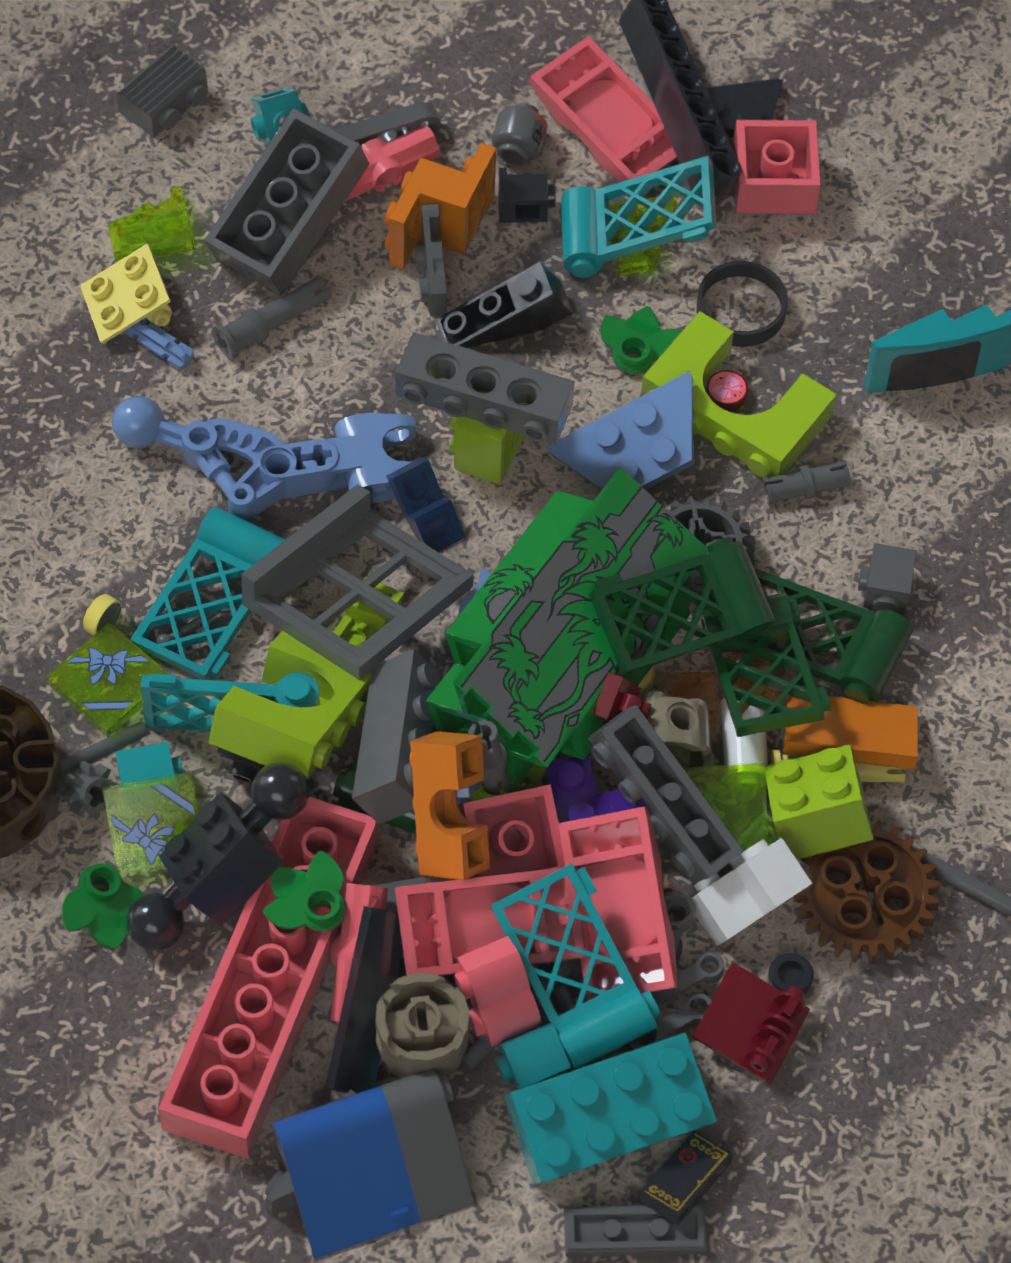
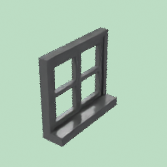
M358 484L241 574L242 605L358 680L471 589L474 582L473 573L370 511V491ZM366 536L395 554V556L364 581H361L331 561L361 537ZM405 562L410 563L439 581L407 608L374 589L375 586ZM317 573L347 592V594L313 620L283 601V599ZM360 600L391 621L356 648L325 628V626Z

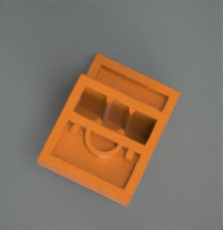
M481 143L475 156L467 157L462 171L421 157L414 171H407L401 184V196L397 202L392 201L385 215L384 223L389 226V232L385 241V248L389 249V265L404 270L414 252V245H417L419 240H421V205L438 204L439 240L440 242L442 241V247L465 255L495 195L496 147Z

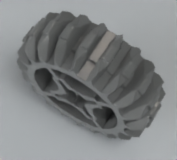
M691 495L687 499L686 505H682L674 499L670 505V510L666 509L706 547L726 537H731L733 542L741 541L752 566L755 565L756 554L754 552L756 541L754 536L750 535L751 528L749 522H740L741 515L739 510L727 513L725 501L716 507L711 505L709 496L704 499L703 503H696ZM695 569L683 586L701 596L704 583L698 569Z

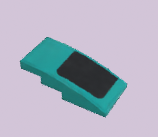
M985 305L952 321L946 312L941 309L873 341L864 388L867 392L920 389L962 381L1010 365L1011 310L995 316L988 305Z

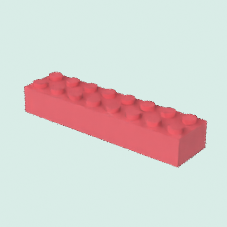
M309 797L308 803L302 812L291 819L281 820L272 844L284 860L280 867L307 872L311 860L319 851H323L332 857L340 867L344 877L339 894L345 902L347 883L361 885L378 845V823L371 816ZM270 877L247 900L158 1108L162 1130L249 1159L331 960L330 949L332 942L341 934L342 927L341 922L333 930L317 932L307 926L289 930L277 927L271 923L263 914V909L274 900H277L271 889ZM319 907L314 913L323 916L329 914L331 910L327 907Z

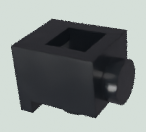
M499 168V223L547 222L548 208H555L556 205L555 184H548L547 174H507V168Z

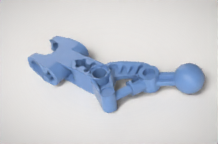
M141 396L124 399L115 408L112 418V427L115 435L120 442L128 447L142 449L158 442L182 451V456L186 463L195 468H200L210 482H217L228 498V512L248 522H251L254 517L282 499L348 488L349 491L357 484L370 491V504L385 502L395 498L386 476L413 461L394 460L385 451L395 444L415 439L417 428L415 417L371 412L341 419L334 428L336 438L283 444L274 434L257 427L224 419H211L206 422L195 421L187 426H183L165 419L158 403L148 397ZM397 428H404L398 431H391ZM221 451H229L247 458L253 465L235 482L229 473L231 466ZM273 472H283V474H273Z

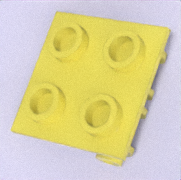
M148 243L80 285L102 344L144 318H147L158 327L166 326L170 322L172 310L168 303L171 300Z

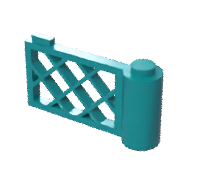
M709 156L596 190L584 186L572 187L566 190L561 196L564 269L576 277L587 278L598 272L605 261L680 239L688 243L709 237L708 231L717 229L713 162ZM701 173L702 179L691 192L681 187L689 176ZM661 184L666 187L654 203L644 198L652 187ZM678 193L686 199L672 214L663 209L671 198ZM622 196L629 198L617 214L609 210V200ZM638 204H641L648 208V210L639 222L634 225L626 219ZM695 204L703 207L704 218L691 222L683 220ZM658 215L668 220L660 231L654 233L646 232ZM621 226L630 230V233L622 242L611 245V238Z
M217 506L211 508L200 525L196 540L130 639L131 646L198 679L207 680L210 675L218 678L231 658L230 653L226 652L251 612L250 609L242 605V594L231 596L227 580L241 577L242 573L286 539ZM201 555L215 562L218 572L194 579L191 568ZM188 574L189 580L183 581ZM222 582L226 598L202 604L197 588ZM192 590L197 606L172 612L170 600L174 594ZM240 605L239 609L236 612L235 606ZM166 608L167 614L161 615ZM229 608L232 619L228 626L209 630L205 614ZM200 615L204 632L180 638L175 622ZM171 624L175 640L156 644L146 639L152 628ZM219 638V640L214 646L213 640ZM208 642L210 654L201 666L185 657L184 647ZM178 649L179 654L173 652V650Z
M299 672L290 673L282 677L277 685L177 678V675L150 674V676L142 675L140 686L146 728L211 732L213 718L205 716H214L216 706L233 686L279 704L292 707H314L320 705L319 688L312 677ZM161 693H169L171 695L165 696ZM205 696H214L215 698L210 700ZM187 702L194 707L188 708L182 704ZM166 711L172 715H162L161 713Z
M571 863L490 905L505 936L510 938L518 950L528 980L550 1023L554 1024L568 1059L574 1069L577 1070L658 1028L655 1018L661 1016V1012L650 991L648 990L641 994L590 898V895L596 893L597 890L585 867L576 871ZM567 876L577 893L571 911L545 903L550 885ZM544 889L540 901L528 898V896ZM519 901L537 906L538 910L531 932L512 927L503 909ZM580 901L588 916L576 913ZM543 909L569 916L562 942L535 934ZM574 918L591 923L596 929L598 936L593 952L566 944ZM516 934L528 938L525 951ZM533 940L559 948L552 974L532 967L528 955ZM601 941L610 958L598 954ZM564 950L590 957L583 984L557 976ZM595 960L614 965L623 983L608 991L588 986ZM537 975L550 979L546 992ZM555 981L581 989L576 1007L560 1016L557 1015L549 1000ZM586 991L598 994L597 997L582 1004Z

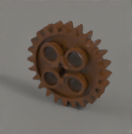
M877 821L872 830L874 840L813 855L812 858L805 857L800 859V866L812 884L793 896L794 902L804 903L798 907V919L811 918L806 924L805 932L807 935L818 931L821 932L818 942L820 948L832 941L835 943L834 956L838 957L845 948L851 950V959L854 963L857 962L861 952H867L871 964H875L878 951H883L889 960H893L896 945L906 953L910 952L912 944L910 937L919 941L924 939L925 930L921 925L933 926L935 916L930 911L938 910L940 902L939 898L933 896L939 892L940 881L930 879L935 875L936 865H922L927 857L928 851L926 848L913 852L914 836H910L901 842L898 840L899 827L895 826L887 835L882 833L881 821ZM851 857H856L859 861L866 890L874 892L873 907L883 923L882 926L875 924L872 916V907L866 891H859L860 875L854 863L850 860ZM874 859H883L891 867L887 870L879 871L872 868L869 862ZM839 872L847 876L849 880L844 884H834L827 879V875ZM897 898L905 902L907 907L903 910L895 911L888 908L884 902ZM847 912H856L862 915L865 920L860 924L853 925L847 923L842 916Z

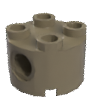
M661 691L644 693L641 696L642 701L652 704L647 717L648 722L693 783L700 781L709 774L713 765L711 725L707 703L702 699L688 700L680 697H667Z
M414 973L397 979L390 985V989L385 992L384 996L382 994L376 1011V1044L381 1058L388 1065L393 1075L407 1077L434 1069L437 1075L440 1076L446 1075L460 1066L462 1057L467 1049L469 1009L463 993L457 987L454 988L446 983V979L437 974Z

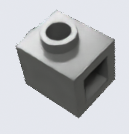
M874 543L870 566L862 565L857 590L865 592L863 607L873 608L875 612L878 610H890L906 614L917 550Z

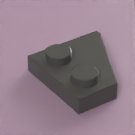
M438 204L421 205V244L414 245L416 269H424L425 273L424 278H419L420 301L429 303L430 316L444 315L447 309L442 241L440 242L438 233Z

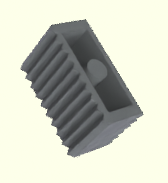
M171 46L117 92L119 113L155 138L164 129L166 131L172 129L186 109L190 106L196 107L203 102L208 92L205 68L203 66L200 67L198 62L188 58L186 54H183L181 50H177L175 46Z

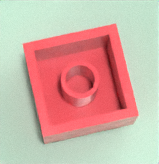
M736 120L733 151L742 170L741 176L734 184L736 214H816L820 191L816 120Z
M551 785L532 787L467 801L457 805L465 819L472 823L486 824L488 828L490 869L470 878L565 867Z

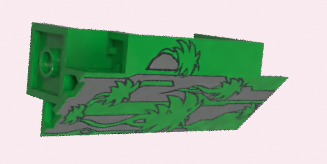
M619 467L594 501L582 496H574L556 491L445 632L455 664L426 700L435 730L438 732L468 734L471 725L475 724L478 734H480L481 729L478 721L488 720L493 722L498 730L499 743L505 747L508 762L506 770L510 777V782L518 785L534 764L547 768L559 752L584 760L593 747L588 737L607 724L604 720L593 715V711L608 672L624 677L638 686L652 668L650 666L622 675L589 597V594L596 590L594 583L597 580L619 573L623 581L705 555L708 552L707 547L621 467ZM694 570L684 574L681 586H683ZM676 576L667 579L674 582ZM652 583L647 585L643 598L663 608L670 591ZM638 588L630 591L636 594ZM616 595L605 598L611 613L626 620L632 603ZM676 595L670 612L687 620L690 616L687 600ZM639 607L632 624L653 634L660 617ZM666 621L660 638L670 643L680 628ZM629 633L624 643L631 661L644 657L649 643ZM656 647L654 653H657V652H660V651H663V650H661V649H659V648Z

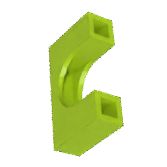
M699 311L643 376L641 396L689 371L694 379L693 435H702L710 440L721 454L726 456L734 455L747 463L748 468L759 477H774L785 474L833 416L837 394L802 373L780 401L767 411L753 415H740L720 408L709 398L704 384L730 355L734 331Z
M281 631L269 645L261 682L277 685L282 677L290 673L299 672L307 674L318 685L320 705L314 707L287 706L233 686L215 708L208 743L264 766L275 762L293 764L305 774L308 780L317 768H325L330 759L332 749L334 747L340 748L343 745L351 725L357 727L361 722L367 704L371 671L358 680L289 634Z

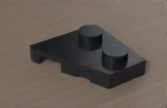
M776 78L706 88L728 137L734 138L736 120L773 119L783 87V79Z

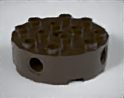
M0 685V858H4L36 839L58 809L64 776L50 723L30 699Z

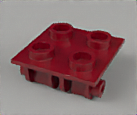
M732 962L692 1038L771 1085L810 1008L805 1006L803 1000L805 993L801 989L790 986L787 991H780Z

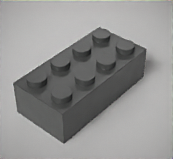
M293 108L205 238L204 242L215 259L282 296L370 163L360 144Z

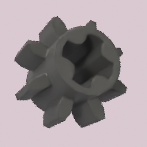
M81 761L80 769L72 773L66 772V789L60 792L62 797L73 801L69 810L79 816L83 815L86 811L89 815L98 819L100 811L108 807H114L115 790L120 785L111 779H107L111 769L102 764H98L94 769L89 763Z

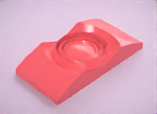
M587 36L530 76L529 82L555 121L575 133L588 147L596 162L618 182L666 169L678 160L654 102L590 36Z
M644 806L558 823L565 866L572 863L576 871L585 867L597 890L596 893L590 895V898L640 993L642 994L648 990L651 993L677 988L674 934L665 905L662 861L648 807ZM580 901L578 905L579 914L588 916ZM580 920L584 950L593 952L598 933L593 924ZM601 941L598 954L610 958ZM587 956L580 958L583 980L590 962V957ZM595 960L588 986L608 991L623 983L614 965ZM586 991L587 1001L598 996V994Z
M561 868L396 887L395 894L406 974L430 973L439 976H453L461 972L457 957L506 937L490 905ZM568 876L550 885L545 903L565 910H572L576 891ZM544 889L528 896V898L540 901ZM519 901L503 909L512 927L531 932L538 910L537 906ZM543 909L535 934L562 942L569 916ZM574 918L566 944L584 950L580 920ZM516 934L525 951L528 938ZM533 940L528 959L531 965L553 963L556 961L559 948ZM564 950L561 961L584 958L585 956Z

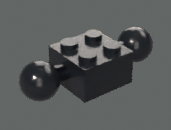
M275 762L262 768L252 784L253 801L245 810L224 793L220 792L212 801L207 802L200 808L196 818L181 834L175 835L167 843L165 850L159 857L175 883L164 894L149 893L141 896L131 905L127 914L126 924L128 933L138 946L151 951H160L174 945L183 933L185 925L183 912L190 904L222 927L284 863V860L263 828L272 819L287 820L297 816L307 805L310 796V786L305 774L298 767L286 762Z

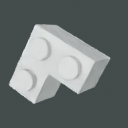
M782 838L770 846L762 839L729 862L734 869L722 878H720L718 873H715L712 877L695 884L694 888L698 894L691 899L695 906V916L716 946H719L811 885L812 882Z

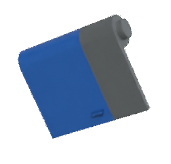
M434 1069L422 1071L272 1123L276 1144L290 1176L314 1260L475 1204L447 1103L454 1101V1097L445 1074L438 1076Z

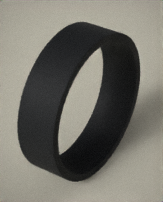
M750 261L727 262L712 269L703 278L699 286L696 306L697 314L701 311L711 317L704 307L703 297L707 290L715 283L730 277L753 278L766 284L774 291L779 299L781 311L774 321L763 328L752 331L731 329L734 331L732 346H755L774 337L784 323L788 303L787 291L781 279L767 267Z

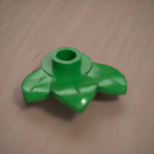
M649 306L638 310L625 322L617 317L606 315L600 329L603 342L613 351L614 364L621 371L629 374H639L648 370L652 363L659 359L682 332L679 329L660 330L658 320ZM630 353H636V354H638L640 357H638V358H631V357H628L627 355L630 354Z
M319 851L313 857L307 872L279 867L270 876L271 889L277 900L268 904L263 909V914L277 927L291 930L307 926L317 932H327L338 927L343 921L346 911L345 902L339 893L344 877L335 860L325 852ZM319 907H327L331 910L329 914L323 916L314 913Z
M108 864L92 865L81 873L77 889L66 895L62 904V923L68 932L79 931L88 927L90 935L99 944L110 949H117L127 935L126 919L131 905L144 894L139 888L123 883L120 874L114 867ZM102 884L106 887L107 892L99 891L92 885Z

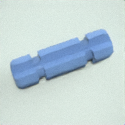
M146 318L123 331L124 334L132 339L138 337L136 340L139 344L162 359L168 357L167 362L177 369L182 370L191 363L194 355L193 349L182 342L176 344L178 341L175 337L152 322L147 325Z

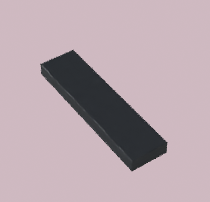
M368 906L363 907L325 1089L348 1093L351 1089L358 1094L375 1087L381 1058L376 1044L377 1004L382 994L384 996L385 992L390 989V985L397 980L403 954L398 913Z

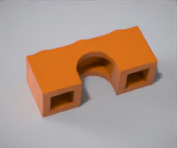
M436 731L410 741V766L412 768L414 791L412 804L415 812L417 836L415 850L418 857L419 875L466 880L490 869L487 825L472 823L465 819L456 803L457 791L484 781L482 735Z

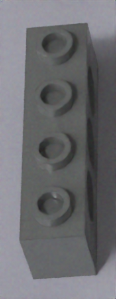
M415 332L412 333L395 372L396 396L403 398L407 402L415 405L424 404L443 410L454 417L463 416L480 421L493 429H506L519 433L535 442L545 441L557 445L573 406L575 384L573 380ZM445 378V379H449V380L441 381V380H437V379ZM478 391H488V393H479ZM519 403H528L530 405L523 406L519 405Z

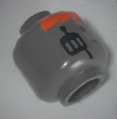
M518 103L516 106L506 107L498 115L491 139L492 146L496 147L497 155L503 161L513 165H524L528 161L535 160L540 155L548 131V123L539 114L538 109L531 104Z

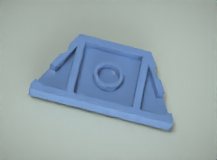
M688 371L558 440L557 445L550 444L546 447L551 456L576 471L578 475L600 489L605 487L619 467H621L647 490L694 465V379Z

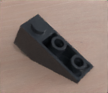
M540 261L435 320L443 341L464 348H470L544 330L572 315L573 312L561 281Z

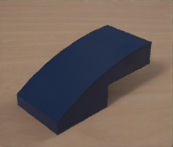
M421 457L386 476L409 526L419 541L439 552L466 537L452 502L443 496L428 459Z

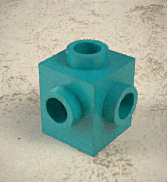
M289 87L251 98L255 116L250 118L255 138L262 140L266 146L269 145L293 108L310 117L305 102L300 103L297 90ZM283 117L282 123L279 125V121Z

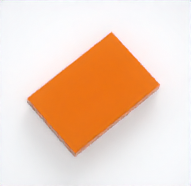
M828 696L831 703V711L824 712L825 720L786 727L784 730L783 754L803 757L821 752L827 748H837L850 744L856 763L916 769L918 759V706L868 701L865 704L849 698ZM793 697L786 706L795 710L810 707V703Z

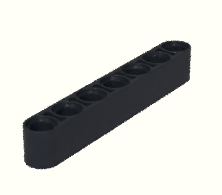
M630 0L619 18L620 26L679 163L682 164L705 156H709L713 162L715 206L721 204L741 176V166L667 0ZM701 173L688 177L687 182L691 191L702 179Z

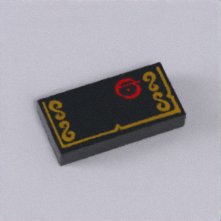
M694 1130L640 1192V1202L679 1225L732 1163L733 1153Z

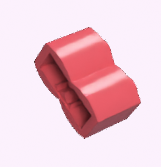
M508 936L457 957L461 972L454 974V978L465 1000L469 998L471 1000L473 1009L469 1010V1022L476 1037L484 1034L492 1047L542 1025L520 954Z

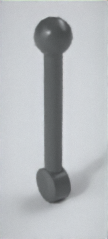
M226 596L220 597L217 600L224 599ZM226 608L205 614L208 621L220 612L226 613L230 609ZM200 616L177 629L179 637L202 624ZM173 632L169 635H159L156 644L175 640Z

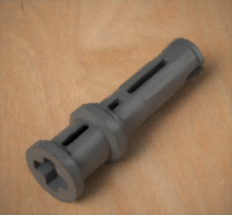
M316 276L311 281L259 310L247 308L241 312V317L226 326L216 325L212 328V335L216 345L229 360L237 357L239 350L253 342L263 343L269 336V331L310 308L331 299L329 288L321 290L316 294L313 293L315 290L326 285V281L321 276Z

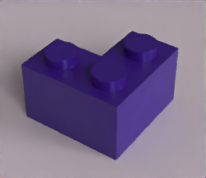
M588 755L584 760L577 757L554 760L547 768L544 767L543 785H551L558 823L639 808L638 805L632 806L628 803L619 790L597 793Z

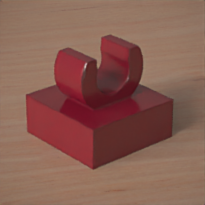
M608 672L592 714L608 723L621 712L637 705L647 719L652 704L644 702L642 698L638 697L641 691L639 686L624 677Z

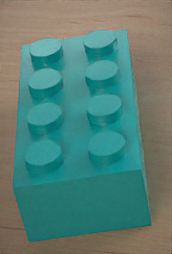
M686 1032L510 1092L503 1097L534 1186L717 1122Z

